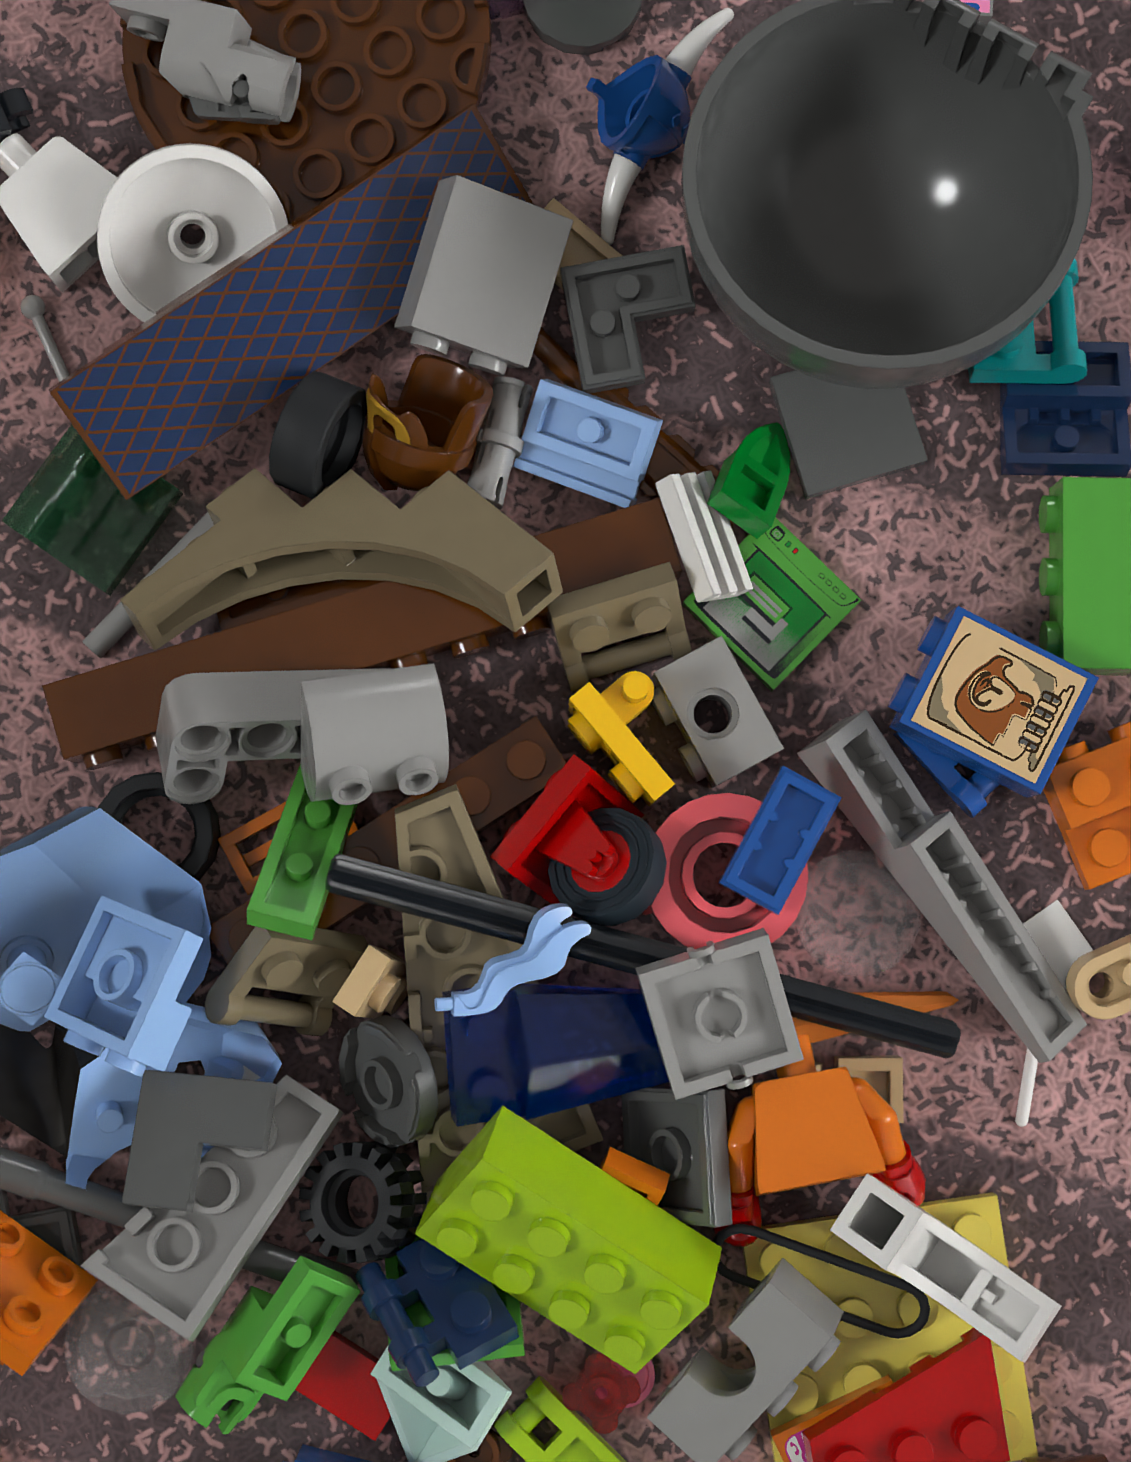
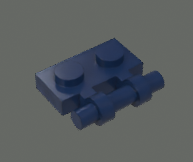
M422 1238L396 1252L399 1265L404 1272L403 1276L397 1279H387L377 1262L364 1265L356 1273V1279L364 1292L361 1298L363 1306L372 1320H380L391 1340L388 1345L390 1355L399 1369H407L416 1387L429 1385L439 1376L440 1371L432 1357L448 1349L459 1370H462L519 1338L517 1325L492 1283ZM420 1301L432 1322L424 1327H414L405 1308Z

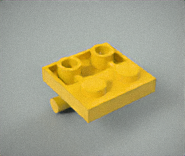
M631 671L622 675L601 694L588 682L569 698L568 710L573 716L567 720L569 723L567 727L591 755L600 748L615 766L609 770L608 776L630 803L633 804L641 797L650 807L668 792L675 783L626 725L650 705L654 696L653 682L646 674L639 671Z

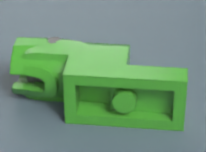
M300 1255L274 1295L257 1287L250 1286L220 1333L212 1338L204 1351L197 1356L196 1364L193 1365L177 1390L175 1397L180 1406L190 1417L206 1428L217 1414L221 1421L218 1426L222 1434H228L237 1423L243 1421L252 1412L264 1393L288 1401L360 1293L356 1283L350 1276Z

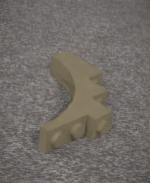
M254 468L235 484L227 487L216 499L206 506L213 521V527L201 536L193 539L185 549L152 575L142 579L120 601L139 636L151 648L157 650L196 622L238 602L295 585L332 580L392 581L431 589L479 608L514 632H517L563 593L554 553L449 470L430 486L419 490L408 504L399 509L352 469L333 484L325 487L318 496L304 507H301Z

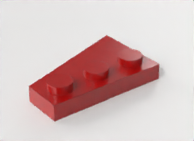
M972 1328L960 1335L962 1342L935 1358L930 1354L909 1366L911 1373L878 1393L871 1390L802 1431L807 1462L1010 1461L991 1339L977 1329Z

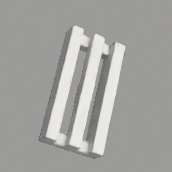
M703 471L696 475V472H690L681 477L679 473L670 474L656 482L658 494L696 601L699 603L737 597L752 590L753 586L729 519L707 504L715 484L712 471Z

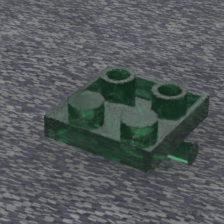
M71 424L2 522L111 596L183 493L160 477L126 500Z

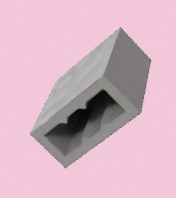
M458 175L439 180L394 328L411 333L410 344L419 349L446 356L450 347L470 354L469 366L491 374L504 376L507 367L528 368L573 220Z

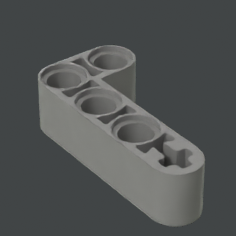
M390 668L210 672L185 674L173 679L166 685L162 693L156 730V744L165 794L170 800L178 803H201L213 798L220 792L224 783L228 761L301 758V681L387 670Z

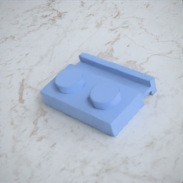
M540 379L522 436L524 441L522 454L515 459L513 467L627 508L636 505V495L641 481L644 480L663 420L549 379Z

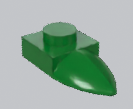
M777 422L765 424L756 428L742 440L738 448L724 460L707 501L708 505L756 539L772 527L789 481L790 451L782 425Z

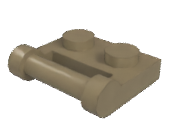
M670 562L559 595L547 605L571 692L580 690L589 682L588 680L669 655L672 656L673 660H677L692 652L686 632L677 579ZM663 629V631L659 633H655L649 636H645L636 640H632L623 644H619L610 648H606L597 652L581 656V653L584 652H592L606 645H610L642 634L654 633Z
M255 927L209 990L205 1001L206 1016L214 1024L231 1026L235 1025L239 1020L291 1026L295 1027L297 1032L303 1035L322 1036L331 1025L332 1009L336 1005L332 1001L367 949L368 943L362 935L316 928L313 940H308ZM254 987L303 995L299 1001L250 995L248 992Z

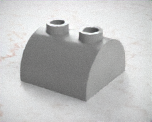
M434 663L301 681V772L307 794L312 802L333 799L338 804L353 805L364 801L371 793L400 789L407 795H420L432 790L438 783L446 781L449 768L448 729L443 695Z

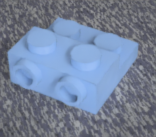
M101 895L44 1018L68 1029L63 1041L97 1056H101L104 1047L108 1048L109 1052L104 1061L140 1077L143 1076L147 1065L164 1072L193 1010L175 1000L204 938Z

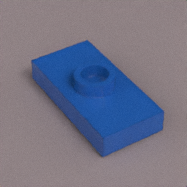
M781 766L718 883L770 912L779 915L842 797L791 769Z

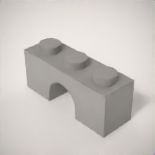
M782 1258L742 1302L728 1327L749 1347L754 1356L756 1366L748 1369L727 1367L701 1347L661 1392L647 1418L695 1462H718L724 1454L731 1461H734L755 1437L758 1430L752 1424L765 1410L772 1417H775L796 1393L799 1386L793 1380L806 1366L817 1372L836 1351L841 1341L834 1333L844 1311L789 1262Z

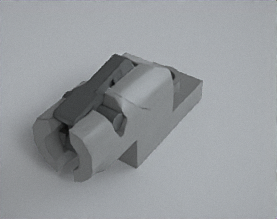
M110 0L109 5L127 23L126 29L129 32L148 40L164 41L159 73L183 97L190 99L193 111L200 119L278 125L281 121L290 122L300 90L301 63L296 62V57L281 54L250 40L252 28L237 9L201 0Z

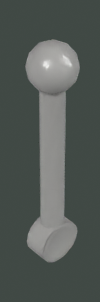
M28 295L21 302V312L26 318L32 320L60 382L70 374L43 316L45 303L39 296Z

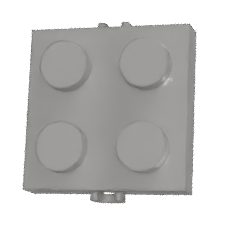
M764 928L717 943L708 941L706 942L707 946L694 949L693 947H688L687 952L635 968L675 1100L725 1084L732 1090L741 1089L753 1083V1075L804 1060L769 935ZM745 1075L741 1080H733L735 1076Z

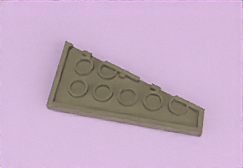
M457 784L395 808L399 870L504 898ZM402 912L410 1029L418 1036L429 1055L437 1080L438 1110L434 1125L423 1139L418 1140L420 1172L424 1179L421 1182V1193L427 1192V1203L437 1179L502 1106H505L574 1152L602 1141L601 1130L538 980L518 984L511 988L499 1006L488 1013L454 1017L451 1011H435V998L451 997V991L471 989L478 982L484 964L489 959L518 950L522 944ZM422 1204L423 1213L427 1204Z

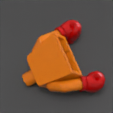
M809 1034L797 1035L804 1060L776 1068L778 1079L755 1083L751 1087V1096L744 1097L736 1103L727 1127L732 1225L742 1223L759 1228L762 1227L760 1195L866 1176L867 1173L918 1206L924 1201L926 1178L919 1163L912 1155L910 1146L902 1138L896 1111L865 1079L851 1077L846 1067L817 1071ZM729 1225L712 1228L716 1235L720 1230L724 1229ZM741 1233L731 1235L724 1241L732 1246L745 1247L753 1244L757 1237Z

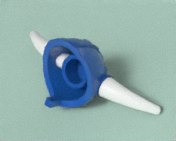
M724 8L696 26L679 42L666 59L658 55L647 57L631 66L607 85L600 79L590 78L586 89L598 98L597 115L600 140L606 147L614 151V157L605 184L601 212V238L609 245H612L614 242L620 213L630 188L639 172L644 169L648 160L664 156L685 144L690 122V107L686 88L692 79V72L707 46L733 19L734 12L732 9Z

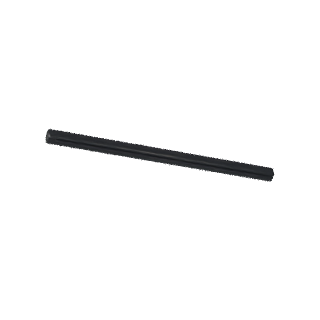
M342 854L335 855L331 860L325 882L326 890L333 894L522 945L526 939L528 927L533 916L540 910L537 907ZM569 916L568 918L564 919L560 924L563 925L568 922L577 921L581 919ZM586 921L591 927L590 934L577 941L571 947L567 957L637 975L636 967L687 952V948ZM780 974L793 1018L945 1059L952 1057L956 1052L961 1030L952 1020Z

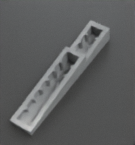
M863 710L835 723L798 751V756L825 789L842 797L838 807L1039 1063L1051 1061L1087 1026L1082 1015L951 811L934 816L868 711Z

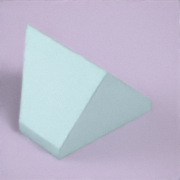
M388 1346L370 1373L378 1381L408 1462H447L477 1451L513 1391L484 1361L474 1362L462 1370H459L456 1364L437 1366L440 1371L439 1376L429 1385L416 1387L407 1370L392 1371Z

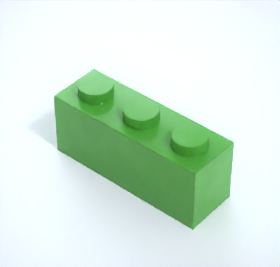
M1062 477L1049 488V495L1042 496L1039 506L1040 532L1049 533V558L1041 560L1039 569L1040 594L1042 596H1049V621H1042L1039 647L1093 675L1125 676L1131 673V478Z

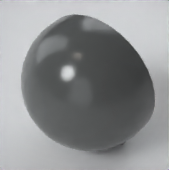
M801 0L785 7L762 21L725 55L703 88L689 122L683 154L681 178L682 206L685 230L692 256L704 283L717 305L732 324L756 347L780 363L813 378L833 384L863 389H896L927 384L972 367L998 352L1016 338L1038 316L1062 283L1079 250L1087 227L1092 202L1093 171L1091 150L1082 118L1093 99L1092 95L1083 91L1093 73L1053 51H1050L1039 68L1032 61L1040 45L1039 43L993 18L988 25L979 22L978 19L981 12L960 0H924L923 2L916 0Z

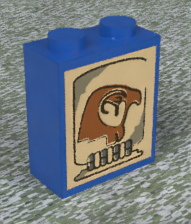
M960 606L955 607L946 614L944 620L934 616L917 647L918 651L926 655L915 677L905 673L889 701L888 707L897 712L889 728L1026 798L1040 795L1099 677Z

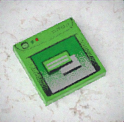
M776 517L772 527L758 539L749 534L738 545L753 586L752 590L737 597L699 603L696 601L694 592H692L682 603V606L715 638L722 636L731 653L771 692L861 601L846 584Z

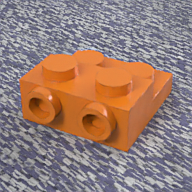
M1131 721L1108 730L1111 743L1089 751L1085 740L1065 747L1043 789L1085 890L1093 889L1131 873Z

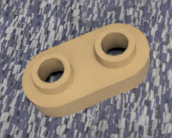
M1131 934L1082 955L1072 964L1066 977V991L1076 1008L1094 1018L1104 1020L1113 1019L1131 1011ZM1102 972L1105 980L1103 988L1097 993H1091L1089 990L1090 979L1095 974Z

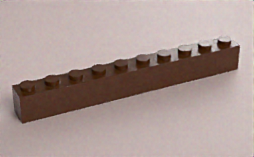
M660 498L533 536L554 553L563 593L560 595L670 562L677 580H679L682 573ZM384 581L42 685L63 760L73 763L84 762L86 770H95L123 761L124 758L121 750L145 743L148 752L157 751L156 730L162 693L167 684L182 675L210 672L395 669L429 664L427 656L450 649L454 658L466 657L490 648L489 637L512 631L515 640L541 634L551 629L548 620L550 615L546 606L517 632H514L479 608L438 591Z

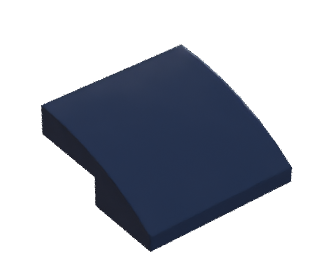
M1035 341L1036 354H1051L1053 352L1052 341ZM1078 341L1079 349L1083 350L1086 354L1087 375L1077 382L1067 384L1000 383L1001 475L1127 476L1131 468V445L1127 413L1131 403V364L1128 342Z

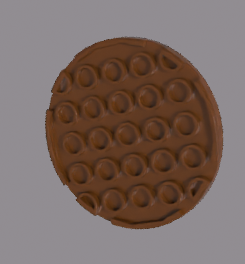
M201 0L237 9L252 28L250 40L281 54L296 57V62L301 63L300 90L290 122L281 121L278 125L237 121L200 119L194 113L190 99L183 97L159 73L164 41H152L134 35L126 29L127 23L122 18L120 19V26L123 28L122 52L124 64L121 65L128 97L137 120L154 148L157 150L175 144L193 143L215 146L238 155L255 167L270 183L283 206L288 224L470 104H475L478 108L487 80L491 56L492 26L488 0Z

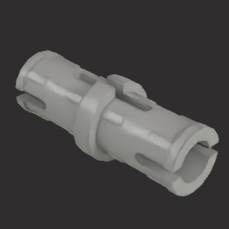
M503 376L495 377L493 380V398L484 418L482 429L480 428L477 435V449L471 475L467 483L468 486L497 509L503 508L507 483L514 459L522 454L524 442L520 439L526 409L533 392L532 386L524 385V381Z

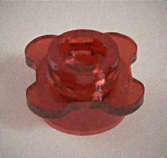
M597 1352L586 1358L585 1367L579 1373L576 1382L568 1383L564 1387L562 1398L566 1408L571 1411H581L592 1420V1427L596 1432L607 1434L617 1428L618 1416L627 1404L638 1401L641 1388L636 1377L632 1375L624 1376L623 1372L611 1363L610 1358ZM599 1387H604L608 1391V1395L603 1399L595 1395V1391Z

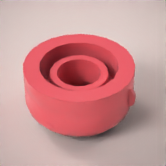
M733 793L706 795L684 804L670 814L655 831L662 842L667 861L665 877L655 900L642 914H652L662 929L681 945L697 949L707 946L706 942L708 941L717 943L761 928L765 929L769 935L770 942L773 943L796 920L806 897L808 884L807 863L779 915L770 912L747 898L729 907L714 906L702 898L694 884V865L699 855L709 846L716 844H727L737 848L761 801L750 796Z

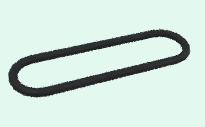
M742 1223L729 1225L720 1230L712 1240V1242L721 1246L723 1241L731 1235L741 1233L752 1235L905 1290L914 1295L919 1302V1317L913 1324L904 1328L887 1327L844 1311L841 1321L885 1337L899 1339L910 1337L921 1331L928 1321L930 1305L927 1296L904 1279L753 1225ZM721 1259L719 1260L717 1272L728 1280L755 1289L761 1282L732 1271L723 1264Z

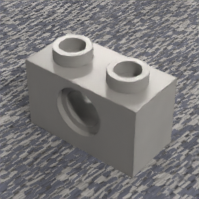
M722 636L653 673L651 679L656 688L654 689L651 703L665 726L673 722L678 726L687 743L678 748V751L695 782L706 777L710 787L714 788L784 749ZM704 700H715L722 704L728 714L726 728L718 733H708L700 729L694 720L696 704Z

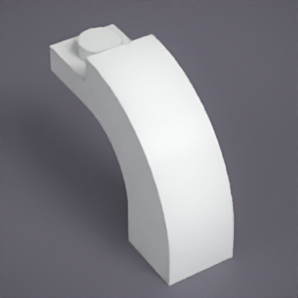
M868 1173L830 1229V1231L881 1268L899 1276L942 1304L1021 1362H1026L1062 1307L965 1237Z

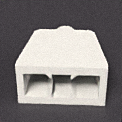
M12 134L0 143V168L9 176L0 185V206L41 268L63 293L99 260L97 247L98 219L105 197L118 177L61 136L53 137L39 151H36L20 134Z

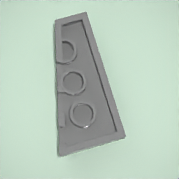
M287 1075L276 1084L277 1091L268 1152L212 1147L201 1158L193 1212L143 1207L124 1225L125 1229L104 1249H98L81 1265L85 1270L189 1341L196 1339L344 1114L340 1109Z

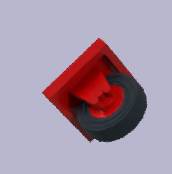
M573 754L562 769L555 772L549 778L541 795L523 817L508 828L502 842L490 856L507 872L550 904H567L572 909L573 916L603 926H617L635 919L653 903L664 883L667 864L662 842L649 824L642 819L644 814L575 754Z

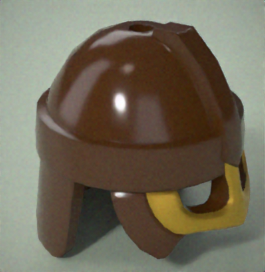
M421 354L415 358L399 400H388L381 378L374 373L371 374L368 384L369 388L366 391L367 412L363 424L362 446L368 470L384 490H397L399 487L405 490L419 491L424 487L430 486L448 470L455 475L459 470L468 466L476 448L478 432L493 398V389L483 377L473 370L449 359L431 354Z

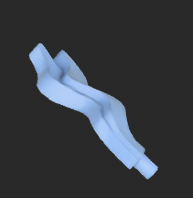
M557 903L543 907L533 916L528 927L526 939L520 949L489 959L484 964L478 982L471 989L451 991V997L435 998V1011H451V1014L455 1017L478 1015L496 1009L509 990L516 985L557 974L565 966L571 947L581 938L590 934V925L582 920L561 925L560 923L572 914V909L567 904Z

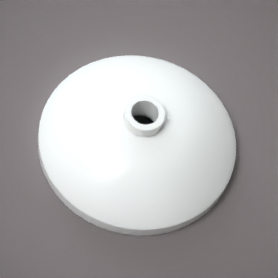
M193 143L175 144L151 151L129 165L111 186L102 204L98 219L97 247L102 271L113 293L134 316L145 323L157 315L156 311L287 226L288 221L275 190L267 179L249 162L238 155L215 146ZM188 224L201 226L204 230L203 239L193 245L185 243L180 237L183 227Z

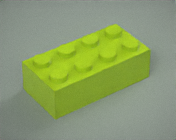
M502 1106L437 1179L415 1232L420 1238L633 1374L641 1370L709 1306L722 1247L505 1106Z

